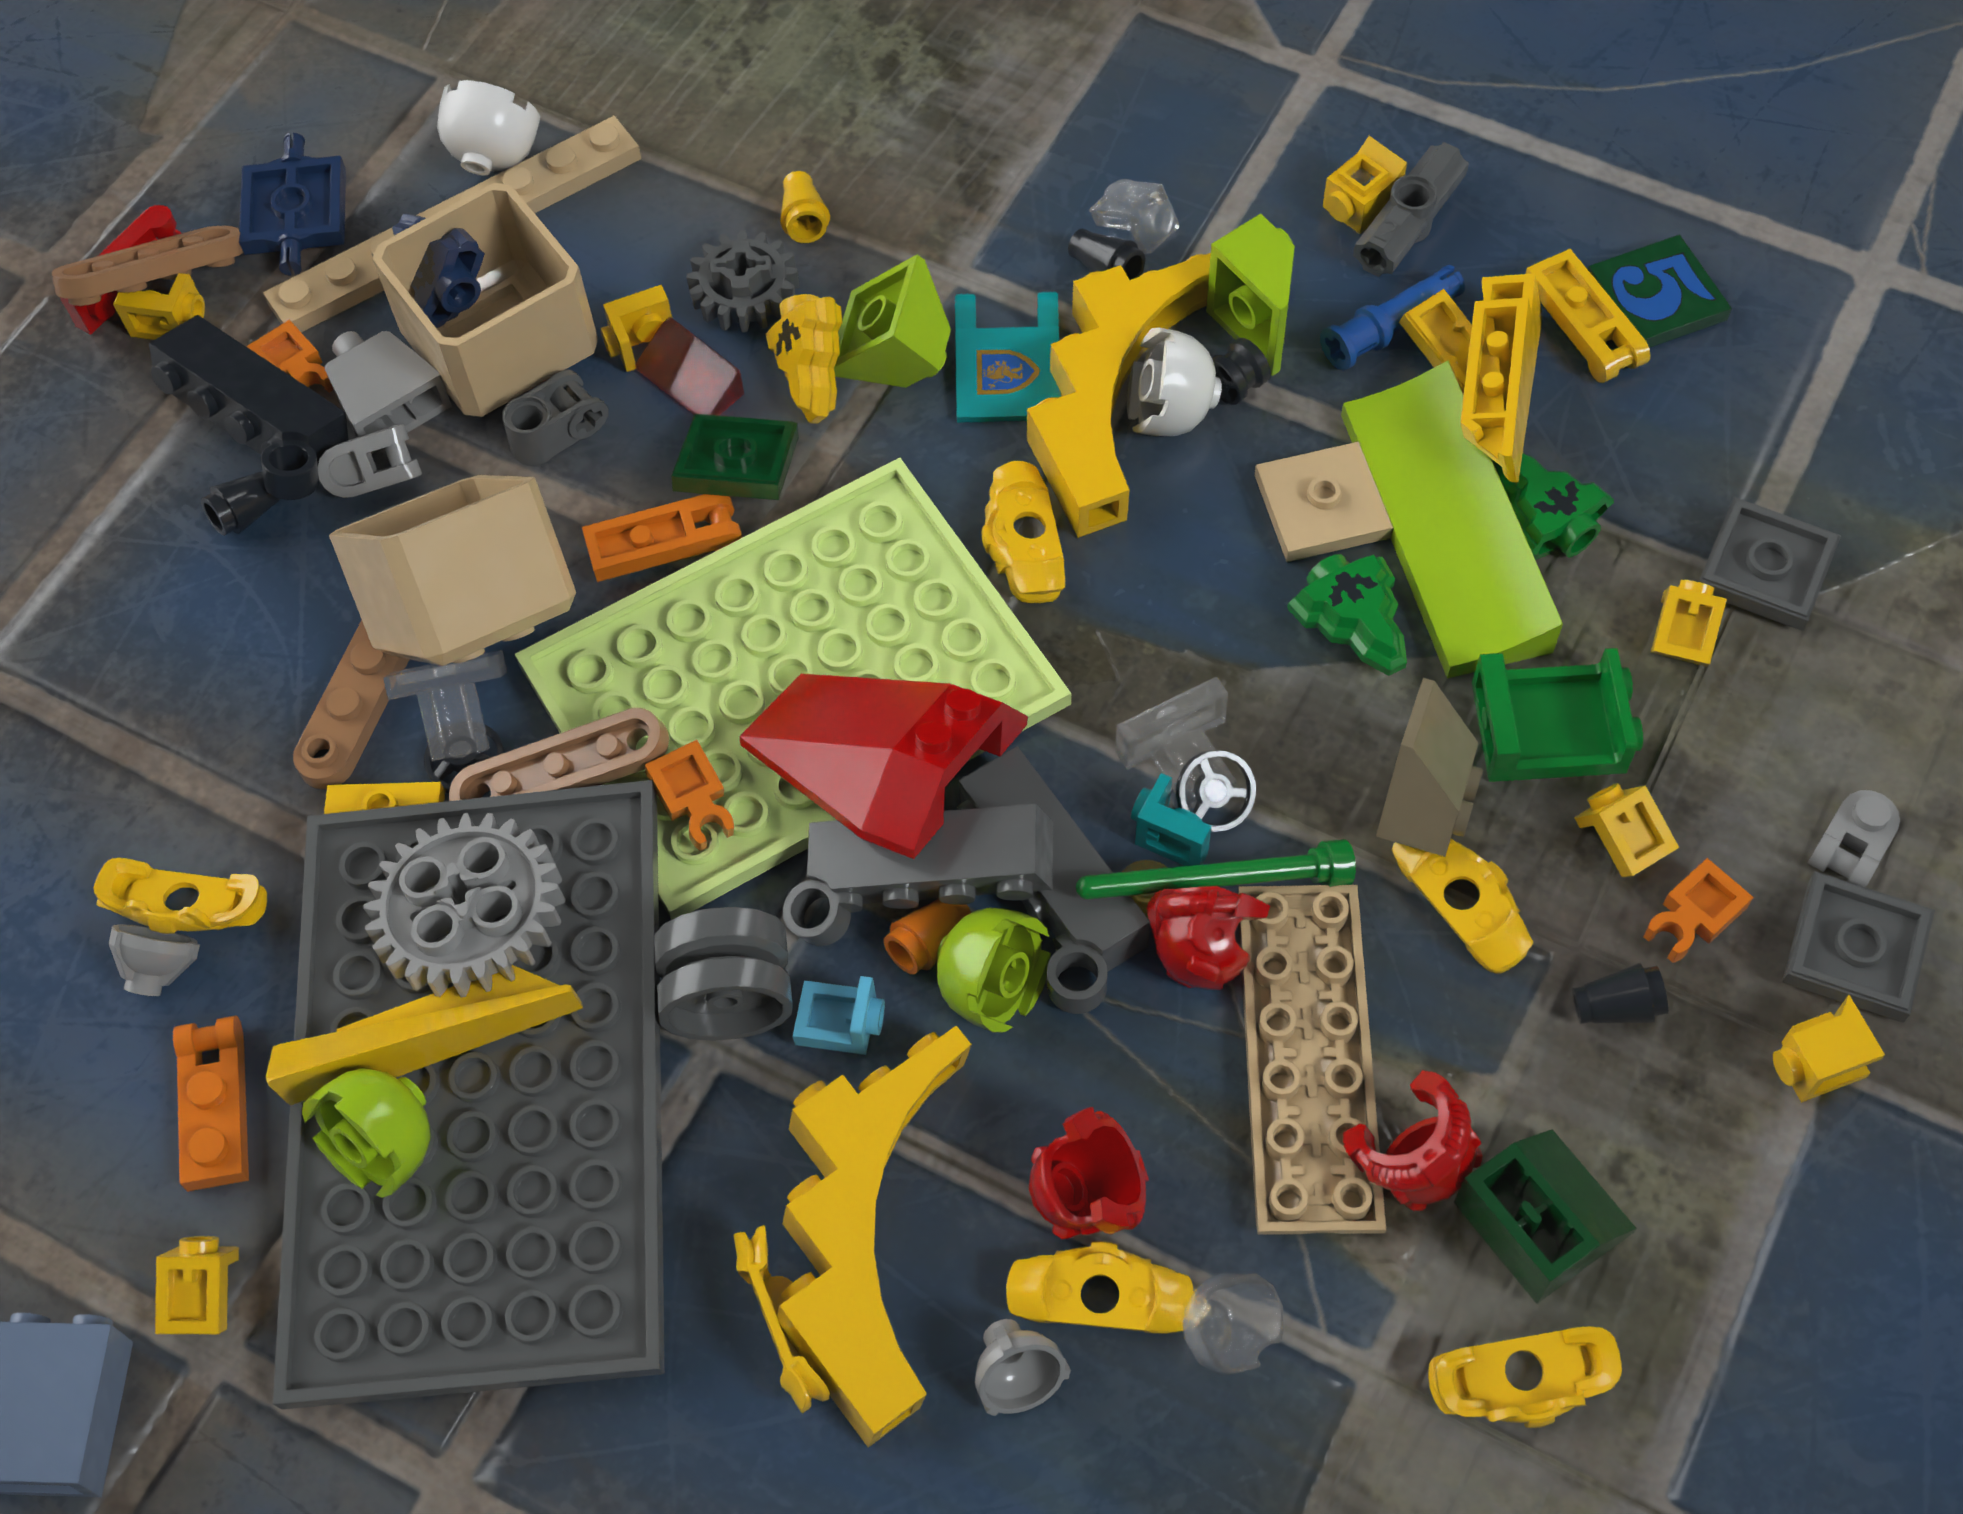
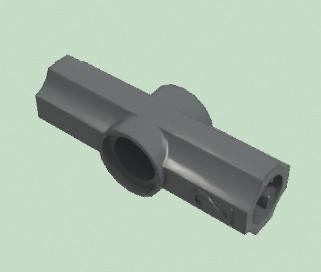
M1446 142L1438 146H1430L1409 175L1400 177L1394 182L1389 201L1355 244L1353 256L1362 264L1363 270L1377 277L1385 273L1392 274L1412 246L1417 242L1423 241L1429 235L1433 218L1467 174L1469 163L1462 157L1459 148Z

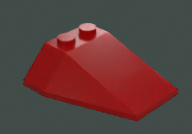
M801 673L739 737L740 745L858 837L915 859L944 824L945 787L978 749L1001 757L1027 726L1028 716L1003 702L951 683Z

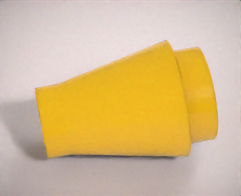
M803 171L791 172L783 181L784 194L780 224L783 231L794 241L811 243L820 239L826 232L830 222V213L814 187L811 176Z

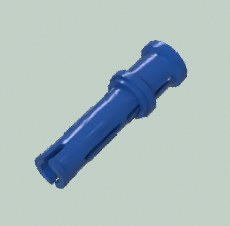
M1446 265L1433 275L1404 290L1379 306H1362L1356 310L1354 318L1340 326L1330 325L1326 327L1320 334V343L1326 358L1337 369L1345 371L1353 367L1356 359L1369 350L1378 351L1389 345L1393 334L1403 328L1399 321L1406 312L1443 289L1452 299L1462 295L1465 291V283L1461 273L1457 271L1447 278V275L1454 272L1455 267Z

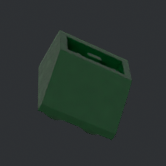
M1553 1129L1514 1142L1466 1176L1454 1200V1204L1536 1304L1621 1243L1637 1229Z

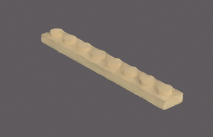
M614 115L417 214V216L428 218L491 183L511 184L531 210L537 213L641 160L639 145ZM392 228L263 292L269 307L279 322L283 324L290 319L302 333L384 291L372 259L377 245L394 236Z

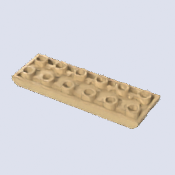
M1239 886L1238 894L1245 893L1270 905L1267 918L1242 920L1239 922L1240 947L1250 955L1249 963L1242 970L1257 1233L1258 1235L1385 1233L1386 1221L1383 1187L1370 1182L1366 1171L1361 1173L1347 1154L1343 1144V1132L1362 1123L1367 1126L1375 1137L1376 1152L1380 1153L1358 886Z

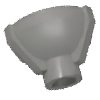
M113 925L109 939V947L120 977L126 980L124 990L146 996H160L162 986H169L197 959L200 944L194 938L179 933L162 934L150 930L149 926Z
M1012 1319L999 1320L986 1329L983 1341L987 1348L983 1351L977 1363L975 1385L988 1414L996 1416L998 1413L1012 1414L1030 1410L1049 1399L1058 1390L1063 1380L1069 1379L1071 1369L1066 1359L1063 1357L1059 1347L1044 1335L1035 1331L1021 1330L1019 1324Z

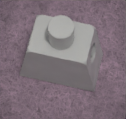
M354 331L345 332L335 339L332 351L337 357L326 364L325 371L343 411L346 412V417L356 438L400 423H404L408 433L452 407L439 372L390 331H382L366 341H363L359 334Z

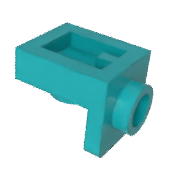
M1161 773L1152 790L1144 787L1134 803L1130 818L1137 822L1135 845L1184 866L1202 865L1208 855L1212 826L1204 823L1191 811L1181 808L1173 810L1168 807L1171 797L1172 777Z

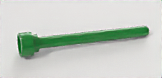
M1348 840L1321 841L1317 848H1311L1307 855L1086 875L1077 881L1076 892L1081 898L1089 900L1151 894L1163 889L1204 886L1223 887L1310 878L1313 883H1321V885H1329V887L1352 885L1356 874V861L1353 848Z

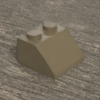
M1422 679L1400 746L1376 837L1445 857L1452 834L1461 837L1465 835L1474 804L1472 802H1474L1483 768L1472 765L1478 741L1433 680Z

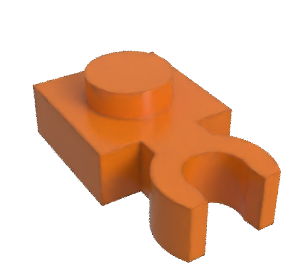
M290 319L246 346L305 386L321 384L329 393L334 390L325 367L320 365L323 362L317 349Z
M698 740L645 764V773L648 779L653 781L656 793L671 821L686 814L690 818L689 838L695 848L699 851L706 849L707 840L701 831V827L708 822L719 824L727 838L733 835L734 821L731 814L724 807L712 802L724 796V787Z
M1706 858L1668 893L1663 905L1670 911L1655 915L1650 921L1643 937L1649 942L1660 932L1673 934L1678 943L1672 948L1667 958L1672 963L1677 962L1688 953L1694 942L1695 933L1710 944L1749 907L1754 897L1710 859Z

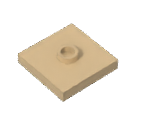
M1359 442L1256 465L1255 478L1286 562L1391 538L1393 527Z

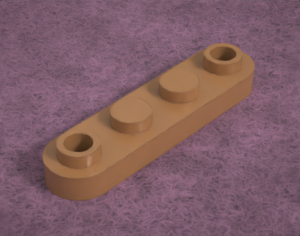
M232 226L200 228L60 266L52 271L55 293L58 297L68 299L71 305H91L99 302L102 294L113 291L136 292L145 289L147 282L155 279L175 280L178 273L191 275V269L198 267H224L231 265L235 262L234 257L243 253L239 243V228Z
M362 620L294 750V765L304 782L313 788L327 789V785H341L351 776L410 660L392 656L373 648ZM329 749L325 756L314 758L317 752Z
M643 708L627 709L465 767L455 776L451 783L449 801L482 798L488 791H491L490 797L599 786L645 770V764L665 755L669 744L668 730L664 723L650 711ZM648 736L645 745L636 750L637 742L642 737Z

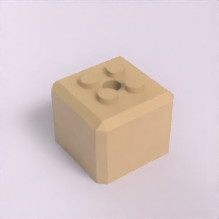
M491 183L379 243L376 247L372 260L400 332L415 352L439 372L447 393L464 415L483 417L595 352L598 336L579 266L511 184ZM454 228H461L478 243L479 248L485 253L481 268L476 277L480 284L481 292L474 305L460 312L457 318L447 321L440 328H436L415 302V291L411 283L429 243L441 239L443 235L451 232Z
M477 475L462 479L339 528L329 535L372 647L396 657L445 666L451 662L462 663L482 655L485 652L484 648L501 640L512 641L532 633L535 630L534 626L569 611L576 594L535 477Z

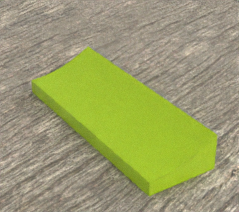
M1449 361L1390 389L1345 402L1341 412V417L1351 442H1359L1393 527L1391 541L1447 678L1475 672L1480 654L1503 653L1505 664L1551 654L1554 652L1563 626V622L1492 459L1463 437L1460 421L1464 395Z

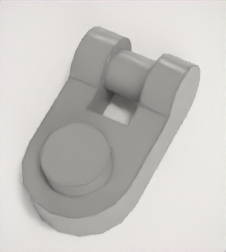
M404 423L338 443L326 450L318 463V477L323 487L331 494L342 498L358 496L420 476L422 472L417 458L411 459L405 440H408L409 436ZM385 448L391 466L377 471L371 452Z
M1859 790L1850 794L1840 805L1807 863L1822 872L1827 867L1848 878L1847 882L1866 888L1898 831L1900 824L1898 809L1889 798L1872 790ZM1840 843L1861 853V857L1859 858L1840 848Z

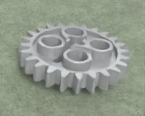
M463 813L458 828L451 829L447 821L441 818L438 820L437 825L438 834L430 837L424 830L418 828L415 830L418 845L411 848L405 844L397 843L395 847L401 859L398 863L390 861L380 862L379 866L387 880L369 882L368 887L376 900L364 904L363 908L371 920L365 926V930L373 941L374 945L372 947L383 964L386 963L397 980L405 976L415 991H418L428 982L437 997L442 996L449 983H453L460 997H466L471 981L479 980L483 989L489 992L492 990V975L498 972L509 981H513L515 979L513 963L517 960L530 966L536 963L529 950L532 945L550 946L551 941L543 927H553L561 924V919L555 906L565 903V898L558 885L563 881L547 845L539 844L533 830L529 829L521 833L516 821L511 818L499 828L492 813H488L479 826H474L469 814ZM494 866L492 869H490V870H488V871H486V872L481 873L483 870H485V869H487V868H489V867ZM431 886H435L434 888L430 889L429 891L424 892L427 888H429V887H431ZM502 915H507L504 919L498 922H493L496 918ZM448 934L446 938L439 942H434L437 938Z

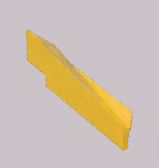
M1535 273L1482 277L1484 301H1475L1460 421L1463 437L1502 467L1505 477L1514 483L1519 482L1542 324V309Z
M512 965L515 979L509 981L498 972L492 975V990L489 992L483 989L479 980L471 981L466 997H460L455 986L447 988L441 997L435 996L434 993L338 1028L336 1029L337 1032L273 1046L266 1080L268 1086L291 1106L307 1100L323 1085L345 1072L367 1068L387 1072L394 1077H399L583 1009V1006L571 985H558Z

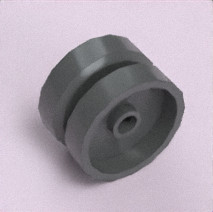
M709 908L680 915L663 924L654 935L656 974L662 978V981L657 985L659 1022L668 1032L688 1039L698 1040L740 1039L771 1030L783 1024L792 1015L793 1003L790 975L783 969L788 964L786 927L776 916L749 908Z

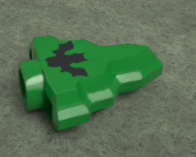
M1523 453L1519 482L1514 483L1505 477L1502 467L1492 460L1535 560L1549 555L1558 548L1568 558L1574 557L1585 550L1598 536L1601 525L1597 520L1614 503V498L1594 482L1582 484L1566 471H1547L1534 457Z
M1335 554L1314 566L1306 578L1308 585L1287 605L1288 610L1304 628H1317L1331 643L1350 645L1362 662L1387 676L1406 668L1407 658L1404 635L1393 620L1398 609V602L1391 591L1395 583V577L1384 558L1370 555L1349 563L1342 554Z

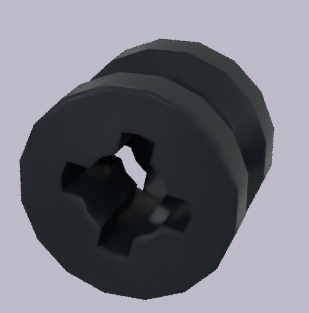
M1238 338L1227 347L1225 355H1215L1212 357L1216 377L1220 378L1222 385L1220 398L1230 405H1237L1245 399L1249 388H1259L1270 379L1271 370L1265 355L1253 342L1246 338Z

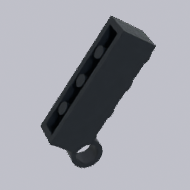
M199 315L194 316L149 343L153 366L151 368V375L159 389L166 394L174 395L190 406L198 416L203 419H209L227 431L236 442L246 444L261 454L264 487L268 493L283 500H297L309 496L317 489L319 484V459L329 448L348 440L345 411Z

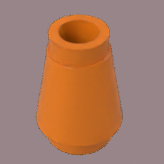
M938 898L893 922L890 925V933L884 938L885 949L894 963L909 974H916L921 969L930 970L938 960L937 952L942 939L971 911L967 904H946Z

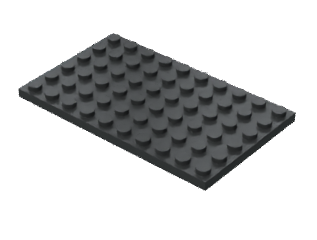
M652 780L307 816L294 1041L337 1032L336 1029L433 994L428 982L418 991H415L405 976L397 980L386 963L383 964L372 947L374 943L365 930V926L371 920L363 908L364 904L376 900L368 887L369 882L387 880L379 866L380 862L390 861L398 863L401 859L395 847L397 843L405 844L411 848L418 845L415 832L418 828L424 830L430 837L438 834L437 825L438 820L441 818L447 821L451 829L458 828L463 813L469 814L474 826H479L488 813L493 814L499 828L510 818L514 819L521 833L531 829L534 831L539 844L547 845L563 880L558 885L565 898V903L555 906L561 919V924L553 927H543L551 944L549 947L532 945L529 948L536 962L533 966L524 964L519 960L512 965L558 985H571L580 998L583 1009L396 1077L397 1079L400 1077L410 1079L424 1094L426 1105L423 1108L427 1113L430 1123L431 1138L420 1167L399 1189L384 1198L376 1196L382 1186L371 1181L363 1189L359 1188L339 1172L321 1152L313 1137L322 1129L317 1123L315 1115L305 1123L302 1115L304 1101L290 1106L273 1390L274 1406L284 1410L665 1374L661 1060L657 993L659 976L656 974L654 935L659 930L657 793ZM494 866L489 867V868L483 870L481 873L486 872V871L492 869ZM431 886V887L427 888L424 892L429 891L430 889L434 888L435 886ZM502 915L496 918L493 922H498L504 919L507 915ZM448 934L437 938L434 942H439L446 938ZM449 983L447 988L454 986L453 983Z

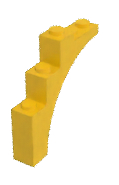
M1211 252L1205 255H1194L1184 262L1158 271L1151 270L1131 280H1129L1122 266L1119 265L1105 271L1092 272L1084 278L1073 281L1072 315L1082 333L1070 334L1060 341L1051 344L1050 372L1061 392V397L1047 398L1036 406L1027 408V442L1078 538L1127 520L1130 489L1116 457L1111 417L1121 387L1129 376L1134 361L1137 362L1140 356L1148 349L1140 347L1145 335L1152 328L1169 329L1192 312L1207 306Z
M957 1025L941 1037L936 1032H931L921 1038L907 1052L909 1059L892 1071L885 1065L872 1072L858 1086L860 1093H857L845 1076L841 1075L828 1085L822 1080L812 1084L801 1092L793 1102L795 1108L792 1109L789 1131L825 1178L821 1180L817 1174L812 1175L788 1194L787 1199L790 1203L786 1205L782 1224L820 1276L816 1278L812 1272H808L790 1284L780 1295L784 1302L779 1305L777 1318L783 1333L800 1356L807 1360L810 1367L824 1381L830 1392V1397L868 1448L919 1410L927 1395L899 1348L882 1302L874 1254L876 1200L884 1168L902 1131L927 1098L965 1064L972 1044Z

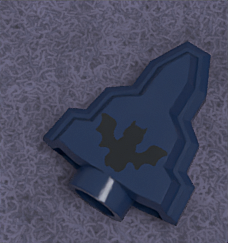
M403 214L399 223L392 227L393 234L396 235L426 218L413 214ZM454 228L451 232L443 235L441 239L429 243L411 283L415 291V302L436 328H440L447 321L457 318L460 312L474 305L480 296L481 288L476 277L481 268L485 253L479 248L478 243L461 228Z

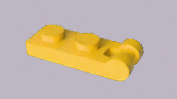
M1571 249L1527 267L1525 274L1535 273L1540 303L1587 360L1590 373L1597 382L1604 383L1617 377L1619 370L1624 367L1635 369L1649 362L1651 356L1650 349L1645 339ZM1613 340L1618 348L1611 350L1605 342Z

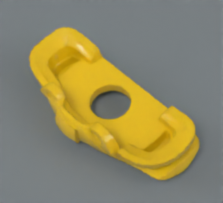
M1012 461L998 467L993 472V483L989 489L990 501L985 506V525L982 527V543L986 553L995 561L997 574L1006 573L1009 588L1018 600L1024 603L1053 602L1059 597L1061 590L1065 588V569L1048 488L1037 467L1024 461ZM1021 517H1033L1043 524L1045 532L1037 538H1025L1016 532L1014 522Z
M1452 838L1450 839L1445 857L1395 842L1393 844L1392 852L1400 871L1409 882L1415 884L1464 942L1468 952L1484 969L1491 973H1504L1516 966L1527 955L1533 945V940L1518 914L1520 910L1516 906L1507 886L1508 878L1498 865L1493 861L1488 863L1474 851L1454 841ZM1464 879L1475 884L1480 893L1478 902L1466 910H1458L1451 907L1444 898V890L1452 881Z
M113 858L104 863L94 884L97 906L113 911L139 924L149 926L150 930L162 934H175L176 931L221 930L233 926H250L263 916L267 906V891L263 886L259 885V881L254 875L231 874L230 878L226 879L153 869L148 863L128 858ZM180 888H193L199 892L197 901L190 907H184L181 910H171L165 905L168 896Z
M762 1225L756 1229L751 1239L745 1232H738L733 1235L737 1253L736 1269L747 1283L752 1284L783 1365L780 1377L781 1387L790 1394L803 1414L811 1408V1398L824 1402L829 1400L830 1392L824 1381L810 1367L807 1360L800 1356L781 1329L777 1313L779 1305L784 1301L780 1295L793 1282L786 1277L771 1276L769 1273L765 1225Z
M1091 1241V1246L1064 1251L1057 1250L1054 1255H1040L1027 1259H1017L1012 1264L1008 1275L1006 1297L1010 1313L1029 1321L1167 1334L1184 1331L1189 1326L1195 1303L1192 1280L1188 1275L1178 1273L1167 1267L1152 1264L1151 1259L1142 1258L1128 1251L1117 1249L1118 1244ZM1094 1276H1106L1112 1279L1119 1289L1118 1303L1107 1313H1094L1088 1310L1082 1302V1287L1088 1279Z
M1586 1326L1463 1347L1443 1353L1430 1361L1428 1378L1431 1394L1438 1408L1444 1414H1458L1463 1417L1485 1416L1490 1422L1524 1423L1526 1428H1540L1554 1423L1555 1417L1570 1411L1574 1407L1586 1405L1585 1398L1612 1389L1621 1377L1622 1364L1615 1337L1611 1332L1602 1327ZM1517 1351L1531 1353L1541 1364V1381L1532 1390H1519L1506 1377V1362Z

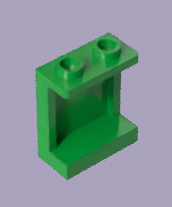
M1605 648L1602 658L1597 664L1506 670L1503 653L1480 654L1472 680V689L1489 782L1627 773L1635 752L1642 749L1643 727L1640 718L1632 717L1629 701L1633 693L1632 675L1628 667L1621 666L1618 648Z

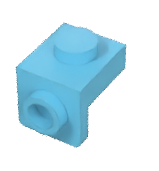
M860 976L858 988L804 980L793 1031L794 1044L866 1055L870 1034L880 1035L885 1011V1000L876 997L873 977Z

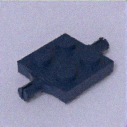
M290 133L284 136V156L282 158L265 164L242 166L240 246L245 255L280 251L279 270L288 276H292V269L295 275L302 271L301 251L303 249L345 244L346 168L341 155L321 158L304 156L305 138L298 133H293V140Z

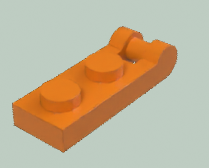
M703 494L583 526L582 530L597 582L703 553L717 551L743 538L739 524L732 521L731 518L734 514L731 497ZM702 521L711 523V525L700 527L697 529L694 525V523Z
M235 1015L218 1018L215 1025L198 1028L195 1023L175 1026L173 1029V1045L177 1056L180 1185L189 1192L249 1181L245 1052L241 1021ZM219 1049L220 1062L203 1065L202 1052Z

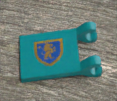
M1039 292L1037 294L1038 327L976 328L975 295L957 294L955 296L957 423L1027 421V408L1036 406L1047 398L1061 397V392L1050 372L1051 344L1059 341L1057 292Z

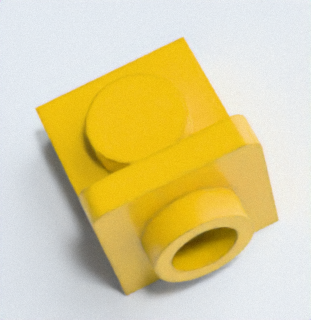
M183 273L177 274L169 295L153 290L128 293L118 292L113 303L130 337L151 340L159 338L196 315L203 318L205 313L203 297L199 294L190 274Z
M662 284L603 304L608 323L607 326L600 328L604 344L611 358L620 356L626 372L637 369L632 346L643 342H652L661 336L675 332L669 300Z
M1681 580L1679 587L1670 585L1663 592L1661 600L1663 606L1650 653L1706 667L1710 665L1727 599L1714 596L1713 586L1696 581Z
M1619 783L1608 786L1590 796L1587 801L1591 807L1574 817L1579 828L1595 827L1621 877L1634 876L1679 848L1646 785L1622 790Z
M192 1236L179 1239V1247L156 1257L155 1334H220L227 1330L228 1265L239 1260V1247H219V1237Z

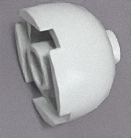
M469 80L459 81L457 90L451 91L448 84L444 87L439 105L437 128L440 140L450 154L461 162V167L470 173L489 175L490 171H504L521 163L529 154L540 121V115L536 108L527 102L526 110H524L519 105L513 103L515 93L492 84Z
M1160 327L1152 328L1140 344V347L1149 348L1144 363L1134 361L1127 392L1128 419L1135 420L1139 418V424L1132 427V430L1136 433L1152 436H1178L1190 432L1205 418L1209 409H1214L1217 406L1221 395V380L1216 377L1214 362L1209 351L1194 337L1175 330Z

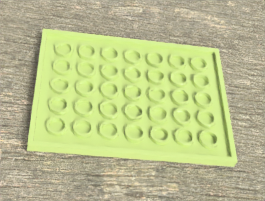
M901 458L860 477L515 653L520 668L559 733L627 709L643 708L661 720L668 730L669 744L665 755L695 740H698L724 787V796L712 802L729 811L734 821V833L727 838L719 824L715 822L704 824L701 827V831L707 840V847L699 851L694 847L689 838L690 818L686 814L671 821L657 795L658 898L671 920L680 915L691 913L808 849L809 823L836 820L740 745L739 736L801 673L951 683L1003 702L1027 715V726L1022 731L1071 705V692ZM648 736L642 737L637 742L636 750L645 745ZM978 749L969 760L985 751ZM645 770L602 785L647 781L649 779Z

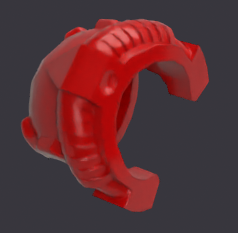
M1219 886L1163 889L1156 892L1148 902L1146 911L1154 934L1156 950L1166 969L1167 976L1188 988L1222 989L1223 984L1233 980L1250 961V955L1238 945L1235 939V931L1239 922L1242 920L1267 918L1270 905L1245 893L1237 894Z
M1424 1070L1412 1081L1410 1088L1420 1102H1426L1438 1110L1437 1117L1427 1118L1411 1125L1397 1136L1385 1154L1376 1152L1375 1137L1366 1125L1360 1123L1343 1132L1344 1148L1361 1173L1366 1171L1370 1182L1390 1190L1400 1204L1413 1211H1423L1427 1204L1449 1199L1461 1188L1464 1178L1472 1173L1473 1168H1478L1481 1165L1483 1158L1479 1148L1481 1140L1471 1128L1472 1122L1467 1104L1458 1099L1459 1096L1447 1079L1437 1073Z
M1093 1107L1085 1108L1065 1119L1063 1127L1067 1135L1055 1138L1048 1146L1036 1147L1031 1157V1162L1034 1165L1030 1171L1029 1192L1033 1206L1046 1221L1054 1225L1052 1228L1053 1234L1061 1239L1072 1238L1079 1234L1090 1235L1099 1232L1114 1234L1123 1229H1134L1142 1221L1145 1212V1182L1149 1181L1140 1150H1135L1122 1126L1113 1117H1110L1108 1113L1103 1111L1094 1112Z

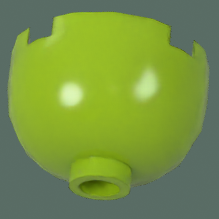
M1003 908L980 909L963 917L942 939L937 952L938 985L941 995L949 1007L970 1023L990 1032H1006L1013 1028L1005 1024V1022L1012 1018L1017 1009L1021 1015L1026 1017L1033 1009L1044 988L1051 953L1041 949L1042 940L1040 934L1049 937L1047 928L1037 918L1019 911Z
M367 1068L345 1072L331 1080L303 1102L302 1115L305 1123L315 1115L316 1121L322 1129L313 1137L321 1152L339 1172L359 1188L363 1189L371 1181L382 1186L376 1194L379 1197L384 1198L393 1194L411 1178L423 1163L431 1138L430 1123L427 1113L423 1108L426 1105L425 1096L419 1087L406 1077L397 1079L387 1072Z

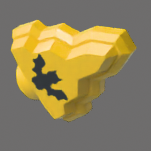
M801 294L788 297L779 304L781 319L768 330L766 339L768 348L775 354L778 368L784 372L789 382L790 394L796 406L803 411L809 423L818 424L836 406L837 387L834 367L840 353L838 331L842 325L841 306L836 304L832 297L819 298L811 294Z

